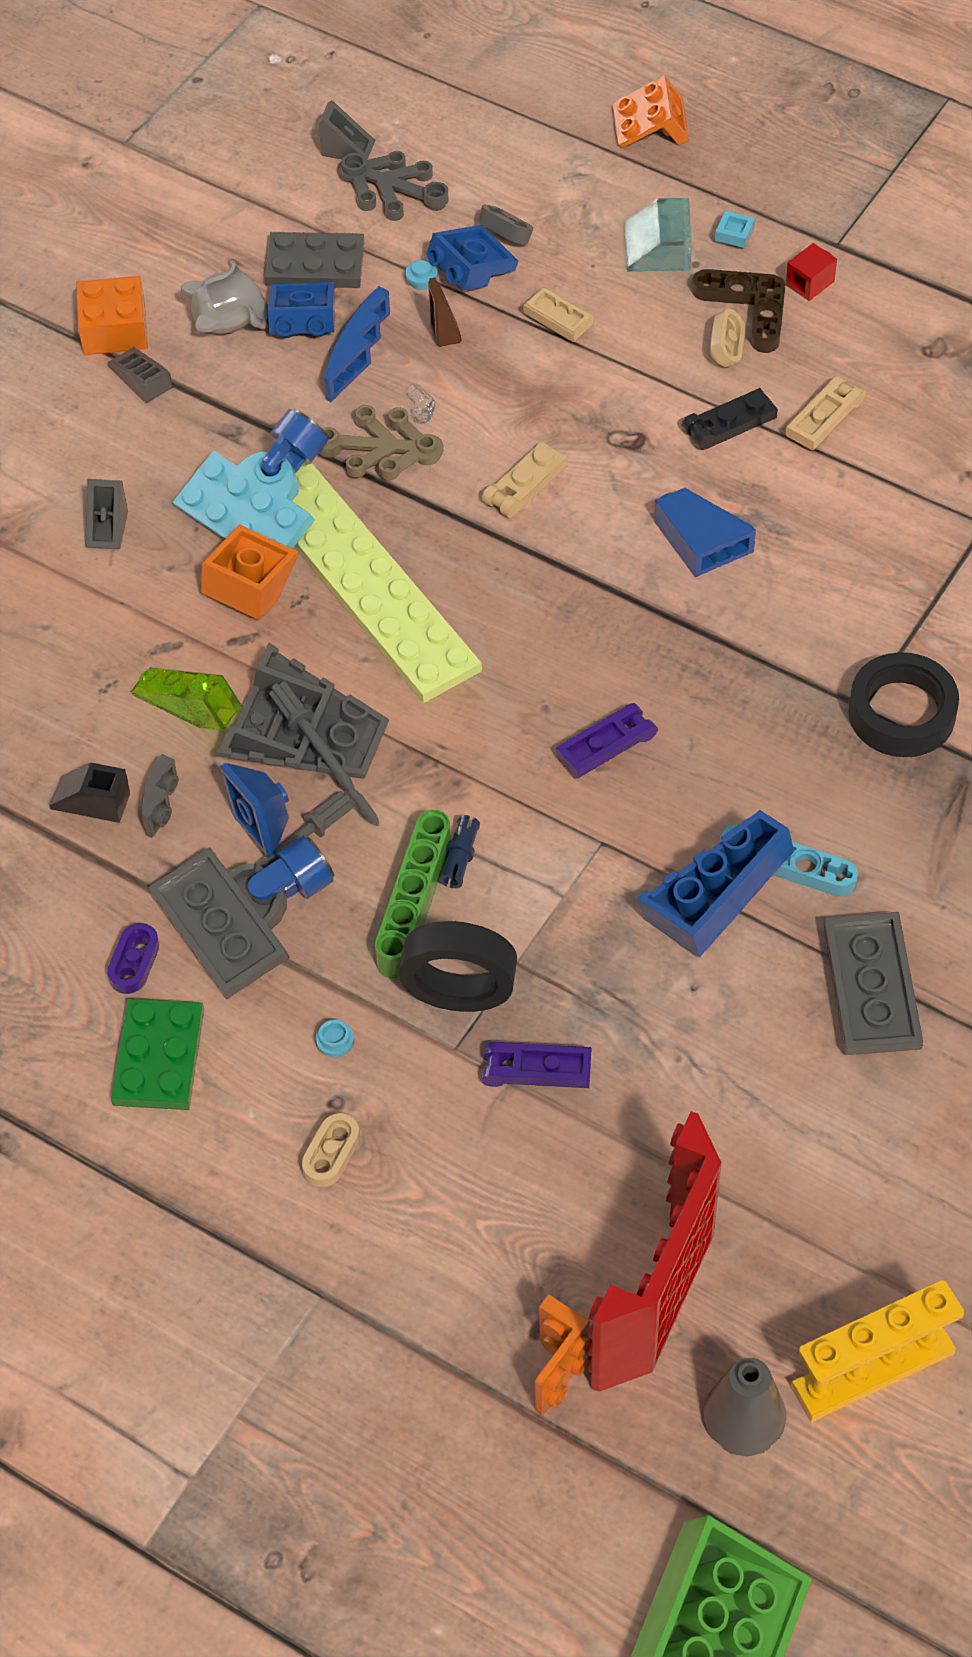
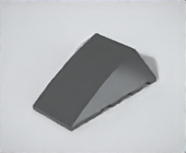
M268 643L256 669L253 687L235 726L230 725L217 756L333 774L302 729L293 731L289 728L288 719L269 693L273 690L272 687L278 683L280 685L283 681H286L305 708L313 711L314 717L310 724L348 776L365 779L389 719L351 694L345 696L334 689L335 684L324 677L320 680L306 671L304 664L294 658L290 661L278 653L279 648Z

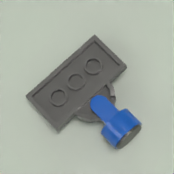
M303 835L278 851V860L266 868L256 866L255 862L240 865L230 872L227 871L209 847L148 887L152 896L226 999L290 958L285 948L271 931L283 918L287 909V898L300 891L308 899L334 882L333 877L335 875L331 866L309 836L305 837Z

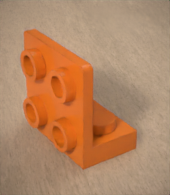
M666 76L648 83L646 86L613 103L617 141L621 148L638 141L660 128L667 137L671 136L678 145L689 141L683 98Z
M549 1294L539 1306L540 1341H542L543 1347L553 1355L535 1380L536 1412L544 1416L550 1406L553 1408L559 1406L568 1391L567 1383L574 1374L579 1377L585 1371L591 1359V1356L588 1355L589 1345L592 1340L588 1338L590 1320Z

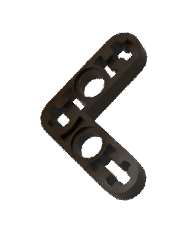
M703 269L694 274L692 293L697 299L710 302L754 305L751 346L756 351L770 353L779 347L785 295V281L781 277L774 274ZM735 284L744 285L746 289L743 291H735L731 289V286ZM767 289L774 290L773 298L767 297ZM764 310H772L776 313V315L772 317H766L761 315L760 312ZM763 329H770L769 338H762Z

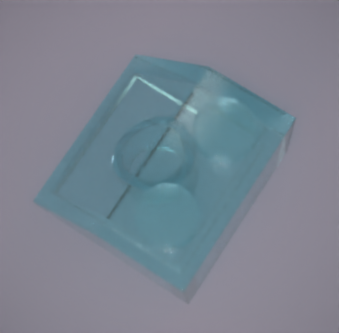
M657 198L625 222L627 272L691 270L692 236L689 198Z

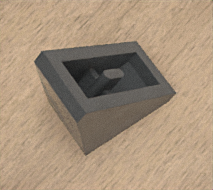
M331 100L327 103L319 121L322 156L343 159L347 154L359 153L367 160L375 139L334 101Z
M87 479L86 547L120 549L128 515L123 481Z

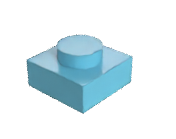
M725 210L715 231V241L745 248L755 227V218Z

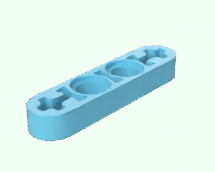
M735 824L726 827L722 831L721 837L730 832L738 825ZM792 842L794 852L773 874L774 876L835 896H847L856 888L858 869L853 862ZM801 860H809L815 864L816 868L811 872H802L796 867V863ZM822 867L827 868V871L825 870L824 877L821 876ZM840 873L846 875L842 882L835 880Z

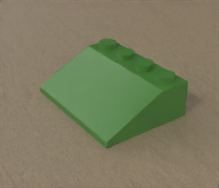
M710 1515L686 1521L682 1525L631 1657H784L812 1578Z

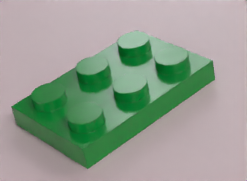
M146 999L127 1000L111 1096L113 1106L190 1110L204 1016L203 1003Z

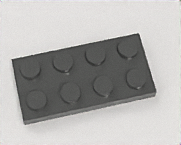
M899 912L825 917L823 927L845 1055L921 1050L923 1037Z

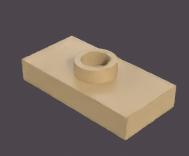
M545 287L523 305V313L572 342L594 324L593 315Z

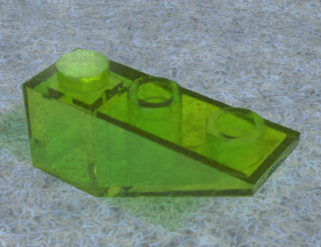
M150 667L140 676L139 682L130 691L133 696L198 728L223 731L242 707V704L223 675Z

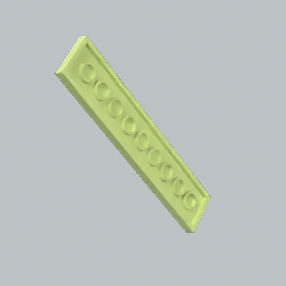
M304 462L296 472L300 487L297 496L292 502L310 513L315 521L294 547L419 699L425 703L482 672V663L317 468L312 463L307 464Z

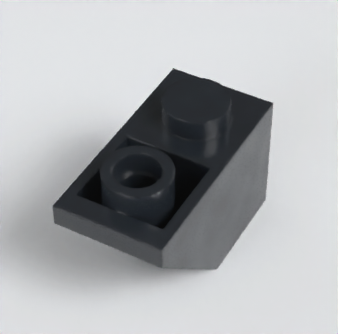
M90 762L61 776L50 804L51 810L120 823L131 794L126 770Z

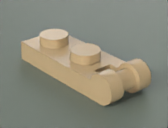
M840 376L834 377L786 427V436L813 451L854 408H858L862 404L866 391L858 386L853 388L847 385V380Z
M541 441L495 485L490 484L485 489L482 501L491 507L496 505L500 508L502 514L512 518L567 467V457Z

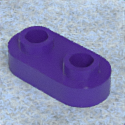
M136 923L127 927L121 934L108 966L110 984L117 992L131 994L139 991L145 985L159 951L158 935L152 926L145 923ZM138 945H146L143 949H136ZM127 975H132V976H134V977L131 978V979H127V980H124V979H123V978H124L125 976H127Z

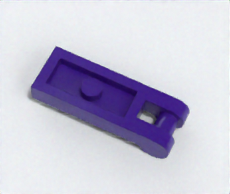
M631 703L556 747V756L578 779L637 743L651 740L656 735L658 727L650 719L646 720L642 716L643 711L637 704ZM625 725H632L633 727L631 729H628Z
M490 1042L484 1046L483 1057L487 1061V1066L482 1070L481 1081L484 1085L490 1087L516 1084L590 1088L592 1047ZM506 1060L513 1061V1067L502 1066V1062Z

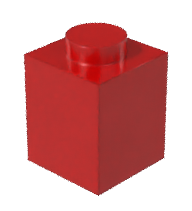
M812 243L787 263L785 285L806 300H812L835 282L837 258L830 252Z

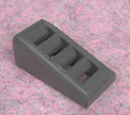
M135 347L108 362V366L145 403L173 388L170 372Z

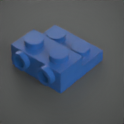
M482 225L433 233L426 253L429 263L433 266L437 265L438 268L446 273L448 282L456 284L463 291L488 286L492 275L514 272L519 261Z
M335 282L271 284L268 305L269 333L290 337L296 333H310L314 336H322L328 332H334Z

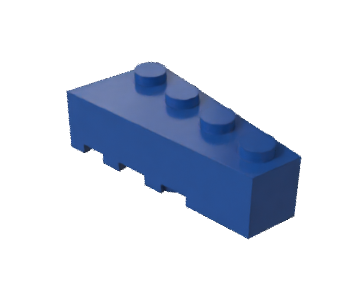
M761 810L722 836V842L709 851L704 849L693 857L694 861L678 873L673 871L662 879L663 883L650 893L646 890L637 896L636 899L643 919L698 957H701L794 852L789 828Z

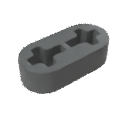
M482 205L477 219L481 225L512 242L524 245L529 243L533 232V227L530 224L496 206Z

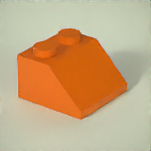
M239 524L202 562L201 593L260 621L278 601L298 557V551Z

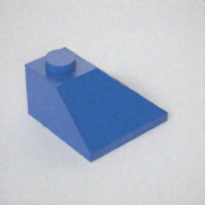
M229 763L221 765L220 769L234 818L268 858L275 855L289 819L285 805L289 798L284 787L279 782L275 784L265 772Z

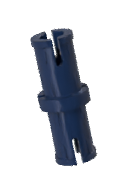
M469 815L458 817L453 839L447 844V859L439 880L444 886H447L449 878L453 874L450 888H460L462 886L467 864L474 857L475 850L473 844L477 831L480 828V822L473 817L471 826L467 829Z

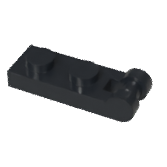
M758 388L702 414H690L684 418L681 425L688 435L694 436V443L698 448L705 450L776 419L778 409L763 390Z

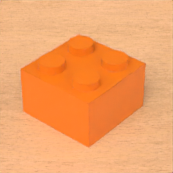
M141 275L76 281L78 328L84 355L123 352L133 347L138 350L148 349L145 299Z

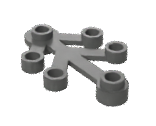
M393 151L386 156L366 160L362 154L350 153L343 157L339 165L340 176L354 183L358 193V207L363 211H371L376 207V194L369 190L366 180L377 183L385 202V216L391 221L400 220L404 216L403 203L397 199L394 190L424 200L428 208L433 211L442 210L449 201L448 187L442 182H431L423 187L404 180L415 177L418 181H428L433 177V166L428 161H419L415 165L406 166L405 155L400 151ZM388 167V169L390 170L385 172L377 171L378 169Z

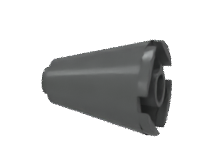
M743 1358L733 1364L708 1394L704 1404L703 1419L708 1435L723 1446L725 1451L735 1455L752 1456L764 1453L781 1437L786 1424V1407L767 1365L756 1358Z

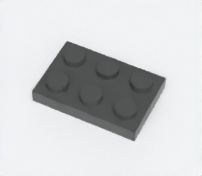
M270 232L265 271L266 286L279 283L335 282V288H360L365 245L364 234Z

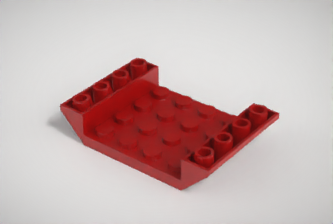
M693 1111L690 1112L684 1125L681 1123L677 1124L670 1141V1146L674 1148L669 1159V1165L672 1168L667 1183L671 1186L666 1202L671 1203L669 1226L672 1227L668 1240L661 1238L653 1257L656 1265L652 1275L644 1274L637 1295L610 1284L604 1298L597 1296L591 1307L588 1320L593 1321L588 1333V1338L592 1339L588 1349V1355L591 1356L587 1371L592 1373L591 1389L600 1392L653 1372L714 1237L722 1162L699 1114Z

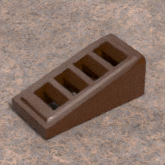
M436 277L429 278L430 326L436 344L442 347L460 343L462 341L461 333L439 282H437Z

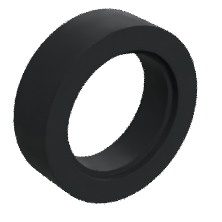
M907 652L885 654L866 663L856 674L851 689L849 720L857 736L872 749L895 757L921 756L936 750L950 737L955 725L959 705L958 688L951 674L939 663L928 657ZM908 683L926 690L935 700L938 712L931 720L922 725L902 727L890 724L878 717L873 711L869 699L877 689L884 685Z
M458 921L428 923L414 929L405 938L399 969V980L408 993L431 1006L460 1012L484 1011L503 1004L512 995L517 953L506 938L483 926ZM438 959H457L477 964L489 972L476 975L454 974L440 970L428 962Z

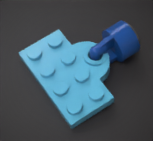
M288 409L271 431L275 442L269 452L253 454L237 466L213 450L172 503L176 508L224 540L240 524L293 549L315 521L310 513L292 502L297 496L300 487L296 472L304 462L307 464L312 463L327 444L328 435L306 414L297 409Z

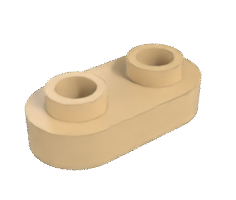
M728 308L717 314L713 323L710 354L712 359L723 367H730L739 362L743 353L745 325L740 315L733 309Z
M337 1113L327 1117L321 1124L302 1159L304 1177L311 1185L328 1187L336 1183L341 1177L360 1141L359 1126L353 1117L344 1113ZM337 1135H345L347 1137L343 1141H336L334 1139ZM326 1166L329 1168V1170L325 1173H319L316 1171L319 1167Z

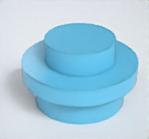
M415 261L406 268V279L415 289H428L429 278L436 277L437 279V268L431 265L429 261Z
M329 1020L317 1031L316 1044L324 1055L340 1057L352 1049L354 1033L350 1026L343 1021Z

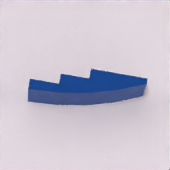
M378 286L359 306L343 329L332 351L324 375L326 400L332 402L371 364L370 348L381 339L380 323L390 315L388 290Z

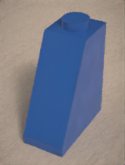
M687 488L667 493L655 500V524L694 577H698L754 552L756 529L753 525Z

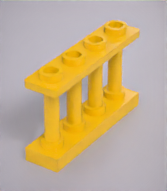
M941 1280L800 1346L799 1355L810 1373L793 1380L791 1389L810 1422H814L954 1355L956 1347L943 1327L962 1319L964 1310L947 1282Z

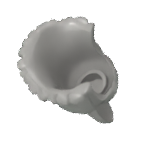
M233 260L228 261L229 271L212 274L202 282L189 281L181 285V291L192 298L191 312L196 322L195 328L197 331L225 334L249 324L260 329H265L269 326L268 305L262 292L251 278L240 271Z

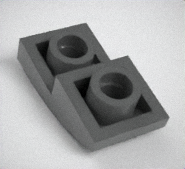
M164 754L160 756L150 773L142 800L144 828L146 836L153 838L160 827L166 826L170 820L172 809L168 795L175 791L179 781L175 760Z

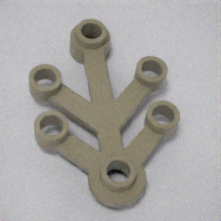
M361 405L356 409V422L359 426L365 427L375 437L340 435L336 429L325 427L322 429L328 435V442L319 455L326 458L335 457L342 451V448L371 450V452L364 456L355 454L348 457L346 460L347 473L352 477H361L369 468L379 463L380 476L386 480H393L399 476L400 472L416 462L422 465H432L438 462L443 454L444 445L439 437L432 434H422L408 421V412L404 408L396 407L391 409L388 413L390 427L400 430L408 440L397 439L376 419L375 409L372 406ZM396 452H397V453H405L404 455H402V456L399 457L398 459H395V458H393V457H389V456L393 455V454L396 453Z

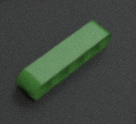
M431 809L425 811L417 819L375 941L378 971L388 978L399 977L405 938L411 931L425 924L447 858L446 848L448 842L451 841L450 820L440 810ZM410 892H419L417 894H409ZM400 922H408V924H405V925H399L398 923H400ZM398 953V955L388 956L387 954Z

